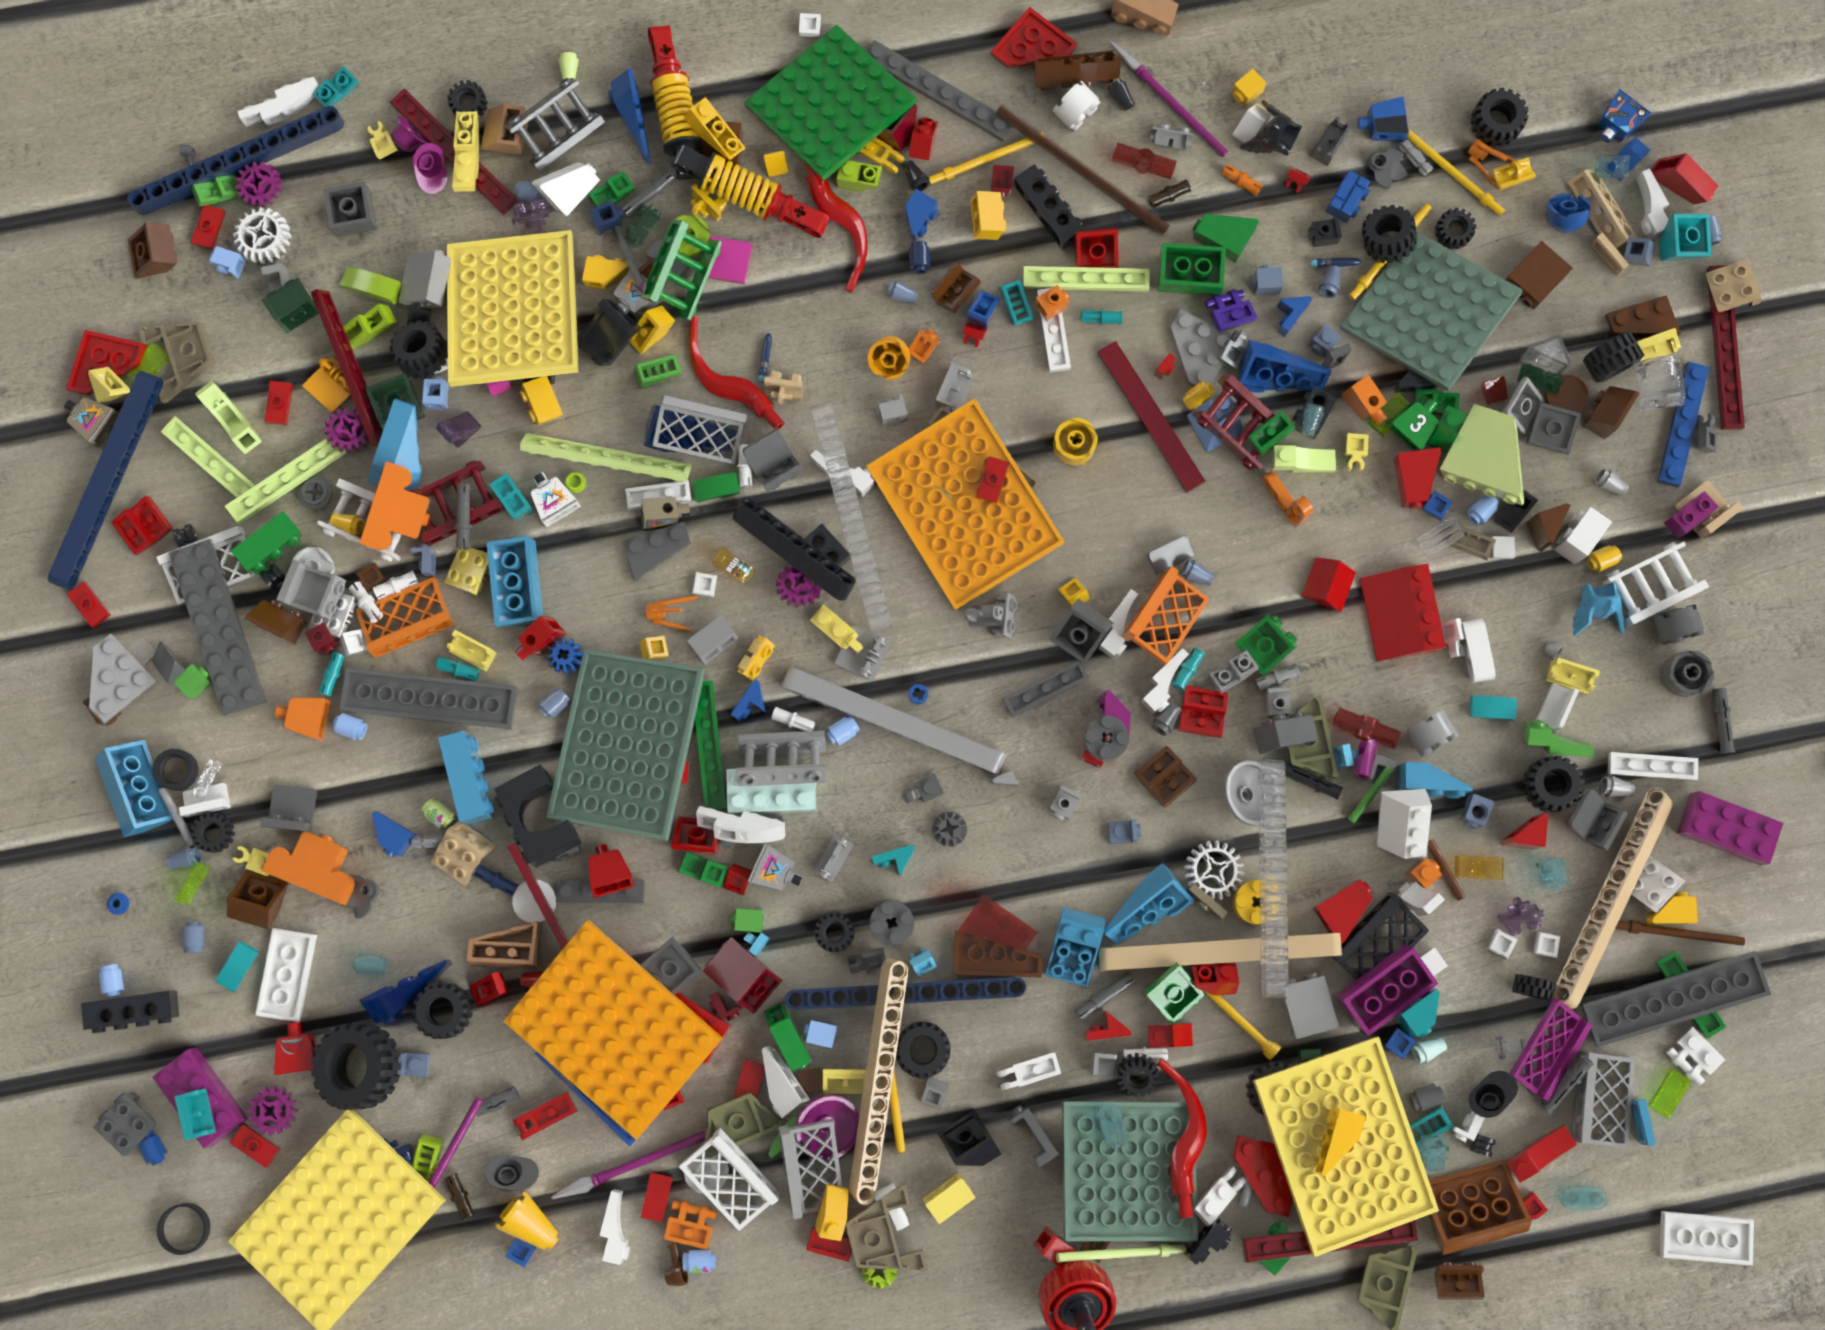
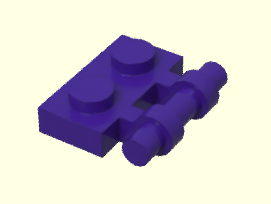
M1242 289L1238 291L1231 290L1221 296L1214 295L1211 299L1205 300L1204 305L1207 309L1211 307L1216 309L1212 311L1210 316L1219 333L1255 322L1258 318L1250 301H1241L1240 298L1245 297ZM1230 302L1232 305L1225 307L1224 303Z

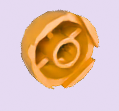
M883 336L871 346L867 357L868 365L875 375H880L887 380L897 379L905 373L909 366V348L898 337Z

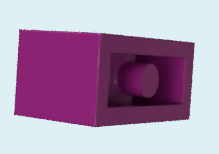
M1703 491L1663 523L1678 539L1719 507Z

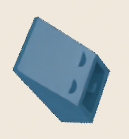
M1405 762L1396 767V791L1426 789L1429 798H1438V796H1443L1444 794L1449 799H1459L1460 797H1465L1466 793L1472 792V787L1429 763Z
M1063 907L1045 976L1088 987L1104 933L1105 918Z

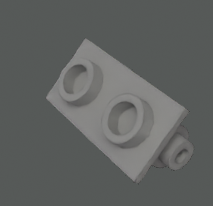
M1157 124V127H1152V129L1156 130L1155 134L1151 133L1150 142H1154V145L1168 146L1169 139H1173L1172 147L1187 150V148L1191 149L1192 140H1189V135L1194 136V134L1190 133V129L1178 127V130L1174 131L1169 130L1170 125Z
M1006 593V595L998 594L997 598H995V604H1008L1006 625L992 626V632L994 637H1002L1003 635L1012 639V633L1015 631L1014 612L1017 610L1016 597L1010 593Z
M1008 604L976 605L965 610L964 617L971 621V627L1006 625Z
M835 834L816 866L814 873L833 883L854 844Z

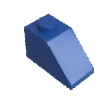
M374 811L372 816L378 844L384 847L383 852L393 858L395 855L403 857L411 844L412 837L416 834L384 814Z

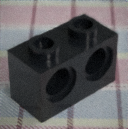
M1316 386L1311 392L1307 390L1301 401L1305 403L1302 410L1297 409L1292 418L1295 421V430L1315 440L1337 397ZM1313 400H1320L1322 402V406H1315ZM1309 417L1313 421V424L1307 425L1303 421V418Z
M820 524L804 538L811 545L815 539H822L824 544L821 547L815 548L827 557L831 554L837 555L838 560L835 563L840 567L851 559L849 552L823 524Z

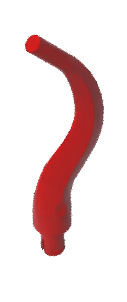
M805 164L808 173L806 182L817 207L821 212L827 214L830 220L846 228L852 236L856 260L852 274L845 287L847 292L852 293L867 257L868 238L863 219L851 205L834 194L827 179L823 181Z
M692 316L689 327V356L693 370L701 384L716 396L746 404L758 418L764 417L773 429L779 430L782 428L785 422L773 410L774 403L759 387L742 377L717 374L707 366L697 344L698 317Z
M1162 1058L1157 1063V1066L1179 1086L1188 1109V1125L1173 1149L1170 1173L1172 1195H1177L1179 1218L1193 1217L1191 1194H1195L1193 1168L1206 1141V1117L1201 1102L1193 1088Z

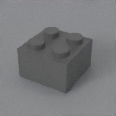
M365 182L323 189L329 228L336 237L378 230L372 193Z
M1077 599L1050 640L1086 664L1114 622L1080 599Z

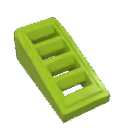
M422 1134L418 1140L412 1167L416 1171L428 1173L427 1176L421 1175L428 1182L436 1169L444 1140ZM422 1153H426L433 1156L432 1158H430L427 1156H423ZM419 1162L430 1164V1167L420 1165Z

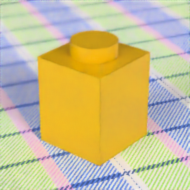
M1252 68L1234 84L1231 93L1238 103H1242L1246 107L1264 92L1267 83Z

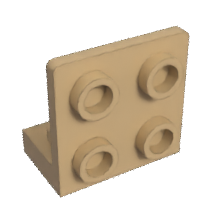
M1749 259L1706 273V279L1719 313L1750 302L1752 306L1761 303L1762 297Z
M1708 480L1675 504V508L1680 510L1693 498L1705 491L1718 505V509L1693 528L1701 539L1711 534L1744 508L1739 502L1733 505L1727 503Z
M458 821L447 829L431 862L465 886L469 883L480 860L493 850L495 844L470 826Z

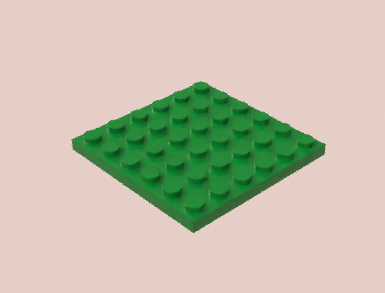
M836 24L744 101V104L816 175L825 181L916 104L917 98Z

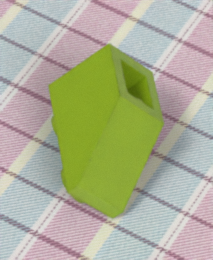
M848 160L839 168L837 175L838 188L856 192L878 188L882 167Z

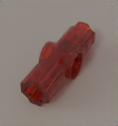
M1118 142L1112 157L1113 162L1135 168L1138 173H1151L1170 180L1177 162L1176 160L1156 155L1148 148L1137 149ZM1144 158L1147 159L1149 163L1144 164L1141 163L1139 160Z
M1338 708L1332 724L1344 731L1353 733L1358 739L1363 741L1374 739L1378 744L1391 749H1395L1401 731L1383 725L1373 717L1367 715L1360 716L1343 708Z

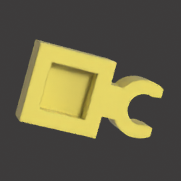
M378 121L379 128L374 131L371 126H368V132L373 136L370 139V143L375 155L380 160L397 151V148L391 138V134Z
M1346 434L1345 456H1351L1347 463L1348 471H1351L1353 463L1359 465L1360 472L1364 469L1365 463L1361 457L1368 456L1369 435Z
M237 847L238 850L243 851L244 855L241 859L233 857L235 862H248L246 869L265 876L269 875L261 871L269 855L268 852L253 848L252 853H250L246 847Z

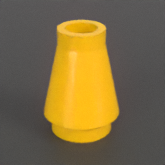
M334 513L330 519L332 526H336L352 536L360 535L365 525L364 519L360 518L359 515Z

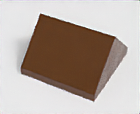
M1566 503L1539 512L1526 522L1538 551L1542 552L1554 543L1571 506L1570 504Z

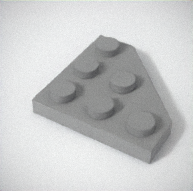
M1180 309L1170 331L1177 346L1176 349L1186 374L1187 383L1193 387L1201 381L1209 382L1212 385L1223 362L1217 359V356L1225 341L1231 340L1232 335L1225 331L1219 333L1215 326Z
M109 634L93 647L89 709L103 724H106L156 683V680L112 634Z

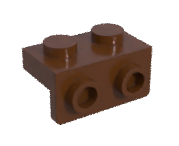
M955 262L934 286L931 295L938 305L955 314L979 286L981 281L978 277L963 270L960 263Z
M1450 1262L1440 1264L1434 1272L1438 1300H1483L1485 1298L1482 1280L1484 1266L1476 1265V1263L1472 1262L1463 1265H1454Z

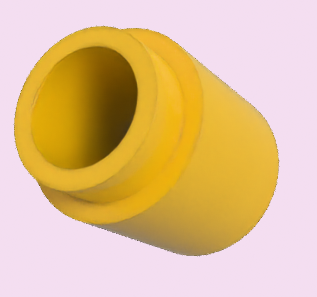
M1201 381L1185 393L1183 401L1193 411L1207 400L1215 397V389L1211 383Z
M1608 545L1590 553L1587 564L1591 570L1600 573L1618 565L1622 560V554L1617 546Z

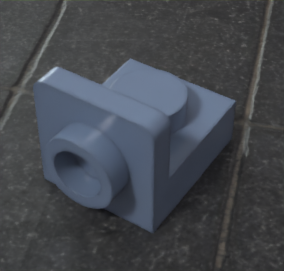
M1324 324L1316 336L1313 337L1309 346L1315 354L1326 358L1327 352L1333 349L1342 336Z
M418 544L416 548H410L411 554L422 556V558H419L418 563L421 573L426 577H434L436 571V551L426 544Z
M1136 819L1108 822L1110 844L1134 843L1138 841V837H1141L1140 824H1136Z
M400 1053L401 1057H398V1063H401V1070H398L397 1075L428 1077L431 1054Z

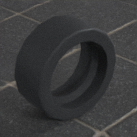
M169 749L157 756L153 763L152 773L155 781L160 786L169 790L181 791L187 789L195 782L199 767L197 760L192 754L180 749ZM174 757L184 759L188 766L187 774L179 782H170L164 776V766L168 760Z

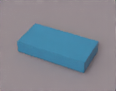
M1632 1099L1631 1108L1639 1141L1642 1145H1655L1656 1141L1646 1099Z

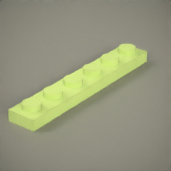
M1024 266L1023 288L1048 289L1058 285L1061 290L1149 292L1150 269Z
M176 416L162 429L161 432L236 498L255 486Z
M325 439L225 505V508L237 524L240 525L346 454V451L344 449L342 452H339V446L332 448L331 442H327Z

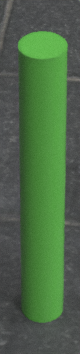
M1386 766L1350 814L1348 819L1351 822L1356 823L1394 771L1390 767Z

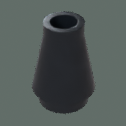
M1121 78L1107 87L1108 94L1125 111L1135 105L1126 82H1123Z
M907 161L903 165L912 190L918 189L923 191L929 186V177L914 161Z

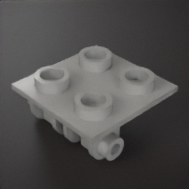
M852 626V629L859 635L856 640L864 648L859 653L855 652L850 646L846 650L841 648L834 664L873 682L891 643L879 635L875 636Z

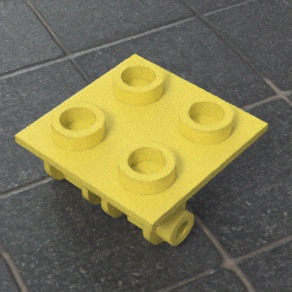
M471 547L467 550H463V548L461 550L458 549L444 584L468 591L470 594L477 596L478 593H481L484 584L481 581L487 580L483 577L484 574L489 575L486 572L489 571L488 553Z

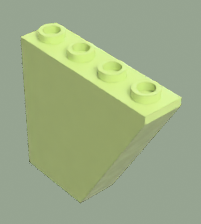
M1474 404L1440 468L1444 480L1451 484H1462L1465 488L1475 491V489L1482 491L1485 495L1492 498L1495 496L1500 497L1509 504L1514 505L1517 503L1523 505L1524 494L1518 433L1514 416Z

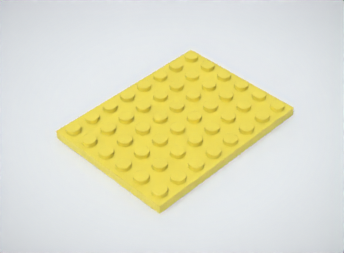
M572 230L447 244V257L451 258L447 279L448 383L450 387L579 372Z
M1379 1037L1370 1038L1253 1080L1312 1256L1322 1255L1439 1211ZM1333 1107L1365 1116L1360 1139L1326 1176L1316 1174V1168H1314L1315 1159L1320 1155L1322 1149L1320 1144L1321 1138L1327 1131V1116Z
M346 1110L228 1242L317 1330H330L443 1205L446 1199L354 1110Z

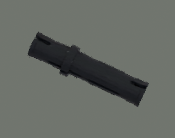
M1284 761L1281 762L1277 774L1313 788L1316 793L1322 792L1336 800H1338L1343 790L1342 786L1325 780L1323 776H1315Z

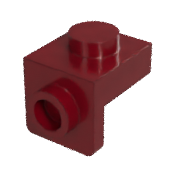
M993 164L992 192H1001V196H1007L1008 193H1012L1014 166Z
M321 623L305 632L313 650L320 655L331 654L332 651L336 650V647L340 646L337 637L330 633L325 623Z
M719 992L709 996L711 1001L708 1004L714 1014L718 1013L721 1020L726 1018L728 1021H731L740 1016L738 1011L742 1010L741 1005L728 1010Z

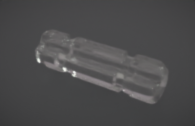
M209 759L206 765L208 768L204 769L197 782L198 787L194 788L192 796L200 800L205 798L207 794L205 792L206 789L209 790L217 775L215 772L219 771L222 765L219 760Z

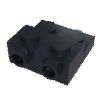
M1218 1218L1210 1226L1205 1225L1198 1234V1241H1193L1184 1254L1196 1265L1199 1262L1203 1263L1210 1254L1208 1251L1210 1247L1219 1252L1220 1249L1224 1250L1231 1241L1229 1238L1231 1236L1230 1232L1233 1229Z

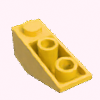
M706 97L691 107L685 115V120L696 134L728 160H731L745 149L744 145Z
M1333 1107L1327 1116V1131L1321 1138L1320 1144L1322 1149L1320 1155L1315 1159L1314 1168H1316V1174L1326 1176L1360 1139L1365 1116Z

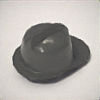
M499 1155L493 1157L487 1163L485 1177L491 1186L501 1191H522L536 1183L539 1177V1169L532 1159Z

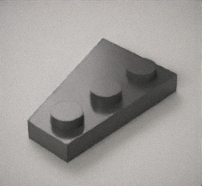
M684 522L623 540L635 582L650 570L652 571L667 558H671L691 544Z

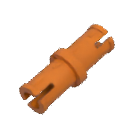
M1229 163L1221 173L1222 176L1234 182L1236 187H1242L1255 197L1263 187L1262 184L1250 178L1248 173L1239 171Z

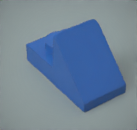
M1634 137L1612 159L1605 169L1621 182L1651 150Z
M981 290L967 313L968 321L987 328L1000 298Z
M1304 296L1281 299L1277 307L1286 313L1279 322V325H1281L1279 334L1284 337L1288 334L1313 299L1312 297Z
M756 679L731 713V716L739 722L742 718L746 719L752 710L750 708L751 705L766 713L761 684Z

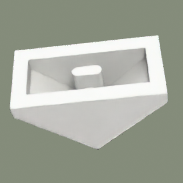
M1256 103L1247 110L1232 136L1244 144L1253 137L1256 138L1273 116Z

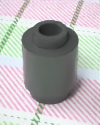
M1434 1083L1415 1089L1413 1093L1409 1094L1415 1111H1425L1442 1105L1441 1100L1445 1099L1441 1087H1436Z

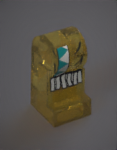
M723 546L712 560L713 566L746 585L755 572L750 565L733 555Z

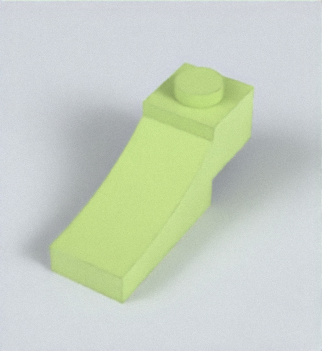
M1296 445L1274 446L1272 448V471L1292 470V473L1335 472V450L1296 447Z

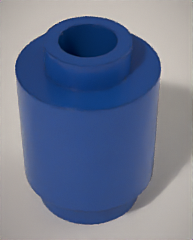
M154 1130L150 1131L137 1145L146 1164L151 1163L155 1166L164 1161V1156L168 1154L159 1135L155 1134Z

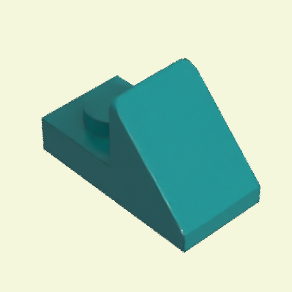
M914 844L872 856L874 866L879 865V868L892 865L891 861L896 860L901 877L915 851Z

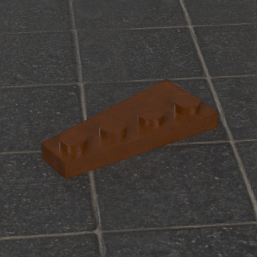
M955 930L953 974L1042 978V955Z

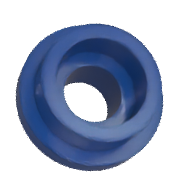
M114 893L107 900V909L115 915L125 913L130 905L129 898L123 893ZM116 900L120 901V906L118 908H116L114 905Z

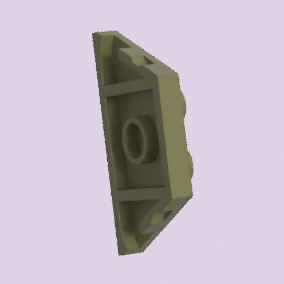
M1319 695L1296 712L1303 713V716H1313L1318 740L1309 744L1287 748L1290 765L1337 778L1339 775L1322 696Z
M747 1092L708 1108L704 1143L719 1128L739 1146L778 1130V1127L785 1125L779 1117L751 1092ZM713 1145L705 1150V1157L711 1158L718 1155V1150Z
M1416 1246L1367 1255L1357 1300L1390 1330L1399 1329L1418 1251Z

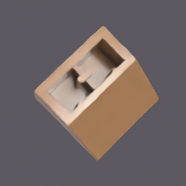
M502 104L488 109L481 150L522 156L524 140L517 130L511 133L505 126L509 124L508 121L515 115L520 116L527 111L526 108ZM528 122L523 125L526 130L528 127Z

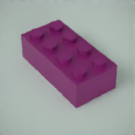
M1698 791L1689 795L1677 834L1754 864L1767 865L1771 863L1783 822Z
M1404 944L1335 997L1359 1032L1369 1036L1439 983L1416 950Z
M198 1048L186 1050L152 1077L177 1113L178 1110L174 1096L207 1089L216 1133L196 1138L203 1149L213 1147L248 1119Z

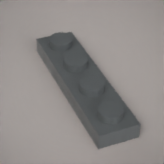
M1077 660L1004 697L1002 700L1011 717L1014 718L1089 680V677L1080 660Z
M557 880L556 902L644 903L645 881L633 880V888L593 898L590 880Z

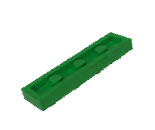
M1674 950L1655 961V964L1665 978L1689 971ZM1717 1012L1693 1018L1707 1039L1726 1028Z

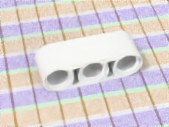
M1481 618L1461 622L1465 640L1461 641L1466 652L1465 660L1471 682L1495 679V667L1484 620Z

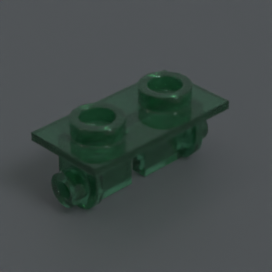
M652 203L647 206L643 205L636 214L639 217L635 223L631 222L624 231L627 233L625 239L630 237L632 239L631 243L636 247L639 244L642 245L650 233L643 227L646 225L652 229L660 219L659 215L661 212L656 208L650 209L653 205Z
M1522 363L1517 382L1524 376L1528 377L1535 388L1558 396L1560 387L1565 381V377H1562V374L1543 371L1544 369L1533 366L1531 363L1528 365Z

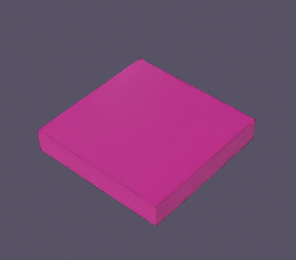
M711 236L710 240L721 241L722 245L720 247V254L715 259L708 279L745 285L752 243Z

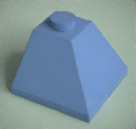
M1219 395L1207 400L1187 415L1206 452L1223 445V443L1208 429L1198 425L1197 419L1192 414L1195 411L1206 412ZM1230 395L1212 418L1220 426L1236 407ZM1240 416L1227 431L1233 438L1238 437L1243 431Z

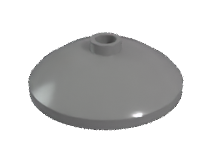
M1255 761L1239 762L1228 771L1224 781V796L1231 813L1240 822L1250 826H1258L1270 821L1275 815L1279 804L1278 787L1270 771Z

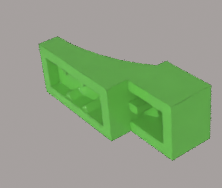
M1532 720V722H1525L1523 740L1528 745L1543 746L1549 755L1593 757L1594 748L1588 742L1571 740L1552 732V729L1545 721Z

